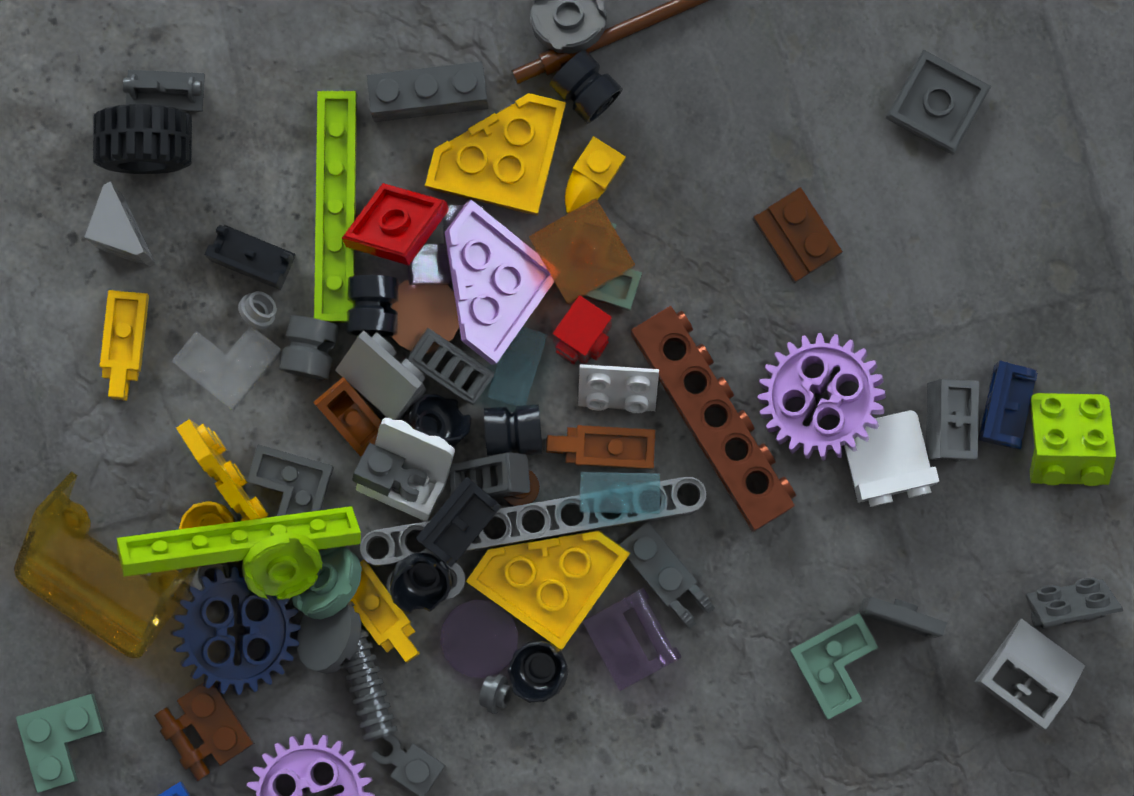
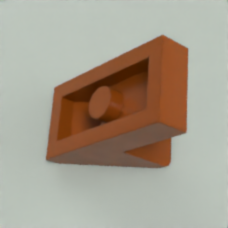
M342 377L313 403L361 457L369 443L375 445L382 421L347 380Z

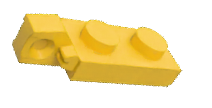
M108 290L100 367L102 368V378L110 379L108 397H111L113 400L127 401L130 381H138L139 372H141L149 295L147 293Z
M364 559L360 562L362 567L361 581L355 595L351 599L355 605L353 606L356 613H359L361 622L379 646H382L387 653L395 647L404 661L408 663L420 654L408 638L416 631L411 626L412 622L406 614L393 603L392 596L387 591V588Z

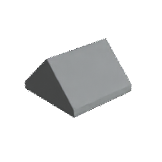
M111 181L104 184L85 238L98 250L148 267L156 264L124 195Z

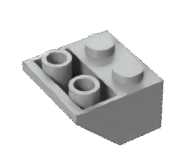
M363 330L335 371L341 377H344L356 391L385 417L392 420H402L410 411V407L427 392L422 383L426 378L406 358L402 363L397 361L393 357L397 353L394 347L376 332L371 337Z
M1020 618L974 682L1034 727L1046 730L1070 697L1085 665Z

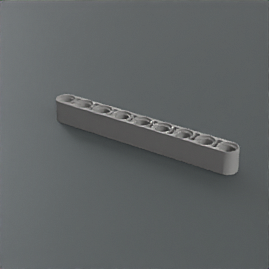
M682 477L501 508L493 518H499L505 522V534L499 539H490L485 535L483 529L464 553L689 515L697 512L703 506L706 500V489L700 480L694 477ZM691 485L698 490L699 501L695 505L685 506L679 502L677 491L682 486ZM645 492H653L659 496L661 506L657 511L647 513L640 508L638 504L639 497ZM613 498L621 503L622 513L618 518L607 519L601 515L599 507L604 500ZM576 505L582 509L584 518L580 524L568 526L562 521L561 513L566 506ZM539 512L544 516L545 525L539 532L530 533L523 528V518L527 513ZM429 521L368 532L360 543L362 557L366 562L376 567L397 565L398 562L410 554H414V552L408 549V537L416 531H422ZM377 538H384L389 543V552L382 559H373L369 554V545ZM426 548V549H425L424 551H422V552H419V553H429V554H432V555L436 556V555H435L433 552H431L428 548Z

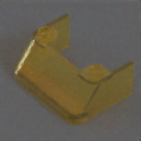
M71 471L35 509L14 566L15 576L25 588L125 656L140 658L152 645L178 607V600H182L186 595L187 587L191 585L198 567L184 568L181 572L169 570L154 572L151 576L140 574L124 577L119 556L88 535L91 521L86 509L69 499L78 475Z

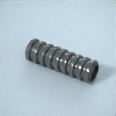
M361 630L360 640L355 653L350 660L345 658V663L342 666L343 669L348 670L349 675L345 676L346 681H351L352 684L349 691L355 694V699L352 702L353 705H358L359 708L356 711V715L362 718V723H359L361 729L364 728L366 732L363 735V739L369 742L395 734L394 732L398 729L396 725L392 726L393 714L388 713L387 708L391 707L390 702H385L384 696L387 695V692L381 689V684L384 683L383 678H378L377 673L380 672L379 666L375 667L374 661L377 658L375 654L371 655L370 651L373 648V644L368 643L366 638L370 634L368 631Z

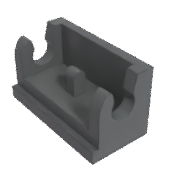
M939 379L927 383L926 451L929 461L953 460V462L978 459L979 381Z

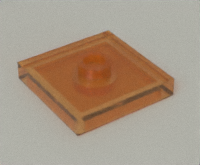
M597 198L529 236V240L567 305L573 303L579 295L583 297L635 267L634 261Z

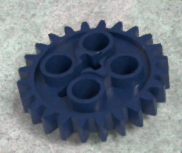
M230 566L229 574L226 578L220 569H215V581L213 582L206 576H200V583L203 588L198 590L195 587L188 586L187 590L193 598L191 601L179 599L178 603L185 609L184 614L172 615L174 620L182 623L180 629L171 631V635L182 638V643L176 645L173 650L175 652H186L187 654L180 662V665L182 667L192 664L195 666L190 675L194 680L205 674L203 686L208 689L217 680L218 691L222 694H225L229 684H232L233 690L237 695H241L243 684L247 683L251 691L256 692L258 689V679L271 685L272 679L269 672L273 670L283 675L285 672L279 664L281 659L293 661L294 659L286 651L287 646H299L298 641L290 638V632L301 629V626L289 622V618L296 615L298 610L286 609L284 606L291 598L277 600L276 596L267 595L268 599L258 597L248 589L244 576H239L236 566ZM233 595L238 597L237 624L245 628L244 633H240L237 636L240 664L237 666L233 662L235 638L227 634V628L234 626V613L231 604V597ZM257 598L262 602L264 611L259 619L252 621L247 617L245 609L250 600ZM218 600L224 605L225 613L220 621L212 623L206 616V608L212 601ZM260 638L265 644V652L259 659L252 660L247 654V646L251 640ZM221 640L226 646V655L222 660L212 662L207 654L208 647L213 641Z

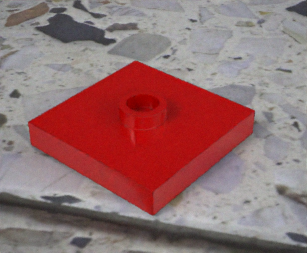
M382 183L343 235L342 240L345 247L409 266L448 213L449 208L445 200Z

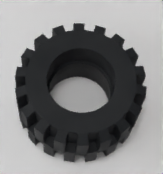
M150 104L118 105L100 110L93 115V163L106 170L130 174L170 173L189 167L192 164V117L190 114L177 108Z

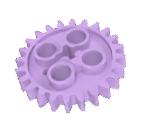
M818 333L816 344H810L804 335L802 336V347L798 349L794 344L788 342L787 346L790 354L785 356L776 352L775 357L779 365L776 367L766 364L765 366L771 379H760L759 381L760 386L768 390V392L758 395L759 403L769 405L760 410L761 417L766 419L773 418L766 425L768 432L780 430L776 437L779 445L790 439L789 450L792 454L800 446L804 447L806 459L811 457L814 450H819L821 459L826 460L827 452L830 449H833L836 456L841 458V446L847 445L852 451H856L854 441L856 437L866 442L869 440L865 430L866 426L874 429L879 427L877 420L872 417V414H884V407L875 402L886 398L885 390L875 388L884 382L881 374L870 375L877 368L876 361L863 363L867 357V351L863 348L854 354V343L851 339L841 347L837 334H834L830 343H825L822 333ZM817 363L824 367L823 373L817 378L811 379L804 375L805 369L811 364ZM839 367L840 372L835 375L827 387L833 369ZM846 381H852L857 383L859 388L855 394L843 396L838 393L839 386ZM827 387L830 399L822 398L819 401L810 425L804 426L803 422L816 407L814 394L821 395ZM800 397L806 402L800 411L790 412L785 409L786 402L789 399ZM832 414L840 418L838 426L832 430H825L819 426L820 420L826 415Z
M306 734L304 745H300L297 738L292 736L289 738L290 749H286L281 743H276L275 750L278 756L273 757L268 753H264L262 757L267 767L255 766L252 769L260 777L259 781L247 782V786L256 791V796H283L276 789L277 778L282 774L292 776L296 782L295 791L290 796L306 795V787H309L312 793H316L338 785H342L344 791L332 796H375L374 793L365 792L363 787L373 781L372 777L361 778L359 775L365 768L366 763L353 765L351 761L356 751L351 750L345 755L340 753L343 745L341 740L337 741L332 748L328 747V735H322L319 743L314 744L312 735ZM320 762L330 764L334 770L333 780L329 784H320L314 778V768Z

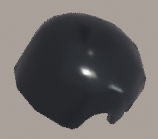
M437 394L423 395L410 407L409 425L413 429L429 436H438L452 447L458 444L470 432L471 416L469 414H461L456 399H444Z
M410 554L397 563L392 574L390 593L393 603L408 614L415 609L432 611L449 595L452 586L449 567L445 562L432 554Z
M546 641L528 642L517 649L507 669L512 684V691L516 696L529 703L545 702L559 694L566 684L568 676V666L560 649Z

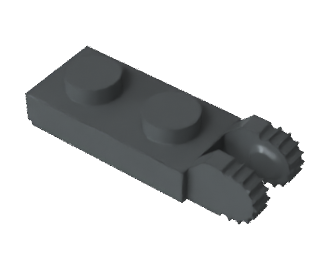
M648 521L619 544L630 552L627 559L666 607L670 606L689 629L696 624L694 617L677 600L687 590L694 596L696 603L702 610L709 614L715 609L710 600L696 585L697 580Z

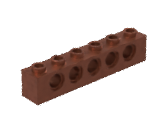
M669 306L631 329L630 335L651 369H659V382L749 528L754 532L792 509L795 505L791 499L796 497V493L785 476L778 479L771 465L776 462L764 443L758 446L750 433L755 430L754 425L744 410L737 412L729 400L734 397V393L723 376L716 379L709 367L714 362L703 344L696 346L689 333L693 331V327L684 312L681 310L676 313L672 306ZM672 341L681 343L685 348V356L677 361L668 359L663 352V348L667 343ZM691 374L700 375L705 380L706 388L699 394H692L685 389L684 379ZM712 407L722 409L726 415V423L721 427L708 425L704 418V413L707 409ZM732 440L742 442L747 450L746 457L739 461L731 460L725 453V445ZM753 473L764 476L767 481L766 491L762 494L751 493L746 487L747 476Z

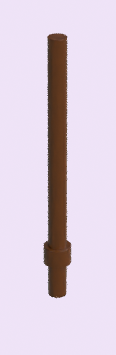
M671 0L605 29L599 41L586 49V51L591 53L710 0ZM549 49L538 54V59L511 71L516 83L520 84L540 74L545 73L548 76L559 71L561 65L567 63L579 52L573 54L557 53Z

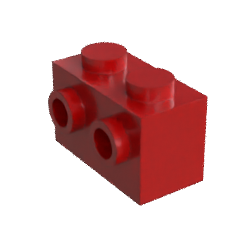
M579 295L552 333L553 344L556 345L555 348L557 349L555 353L572 365H575L577 361L586 365L590 358L597 361L609 344L607 333L612 327V317Z

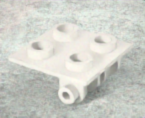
M580 364L578 406L588 407L596 411L607 408L626 409L632 413L655 411L659 369Z

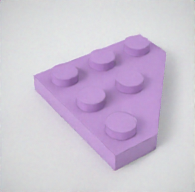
M470 200L466 202L445 231L461 341L493 365L499 361L561 272L475 202Z

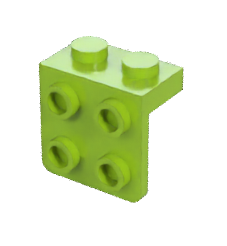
M1036 393L1032 395L1030 407L1035 448L1029 470L1030 482L1047 485H1109L1116 460L1109 398L1102 394Z

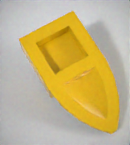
M593 136L575 163L569 177L565 192L566 212L572 214L581 211L597 201L626 160V156Z

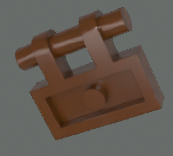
M203 682L179 698L177 702L185 714L178 719L174 718L168 707L154 715L162 727L160 733L166 741L170 739L182 757L179 762L185 771L190 769L197 782L211 773L203 762V759L212 754L218 764L222 766L255 744L222 693L218 691L215 683L208 689L203 686ZM192 724L204 741V744L197 749L193 747L183 731Z

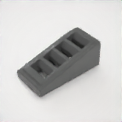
M428 327L406 358L421 371L472 405L476 403L495 374ZM433 342H436L440 346L428 364H425L421 360ZM448 350L453 355L439 373L434 369ZM459 361H464L466 364L454 382L449 380V376ZM476 369L479 371V374L466 391L461 388L472 371Z
M507 452L451 464L449 471L451 495L466 478L467 471H470V480L493 499L530 492L528 458L525 454ZM496 467H497V474H498V486H497V479H496ZM481 469H482V473H483V486H484V489H482Z

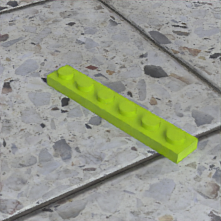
M317 91L314 318L331 323H347V311L353 308V304L347 300L348 278L355 276V250L345 247L342 237L356 219V91Z
M349 506L117 538V551L123 576L125 577L241 561L250 548L259 541L280 533H296L307 536L316 543L318 550L360 544L361 531L353 507Z

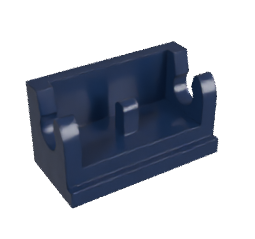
M999 361L994 365L978 436L979 441L1017 450L1021 449L1031 397L1037 379V370L1004 361Z

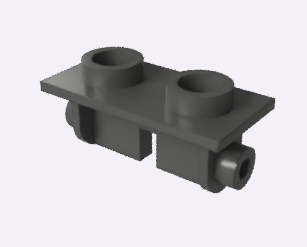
M128 70L127 78L123 79V93H126V105L150 104L173 107L182 111L203 112L205 73Z

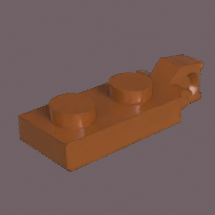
M577 425V428L567 427V436L547 435L546 453L566 454V463H575L576 466L653 470L656 430Z

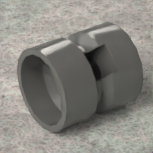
M297 315L290 316L286 337L291 343L290 346L283 348L279 370L298 376L329 380L333 358L328 352L336 347L340 326L320 319Z

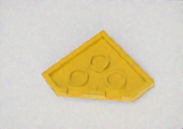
M528 93L497 114L490 115L468 128V131L434 148L425 188L538 216L566 102Z
M190 419L176 427L202 469L217 481L214 484L224 499L237 514H241L243 517L241 521L269 516L256 496L250 499L242 486L248 482H246L247 480L238 466L230 460L226 462L223 458L222 453L227 449L215 431L212 432L204 423L199 426Z
M599 530L491 548L487 550L466 582L562 650L626 561L630 552Z

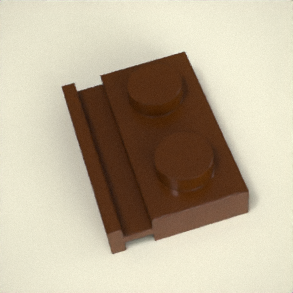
M801 187L753 217V221L794 283L843 252Z

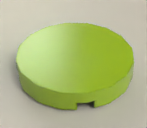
M280 533L264 538L250 548L243 559L242 573L248 589L258 597L268 599L267 595L276 596L277 600L288 599L302 594L315 584L319 578L317 573L320 569L322 570L323 562L316 543L307 536L296 533Z

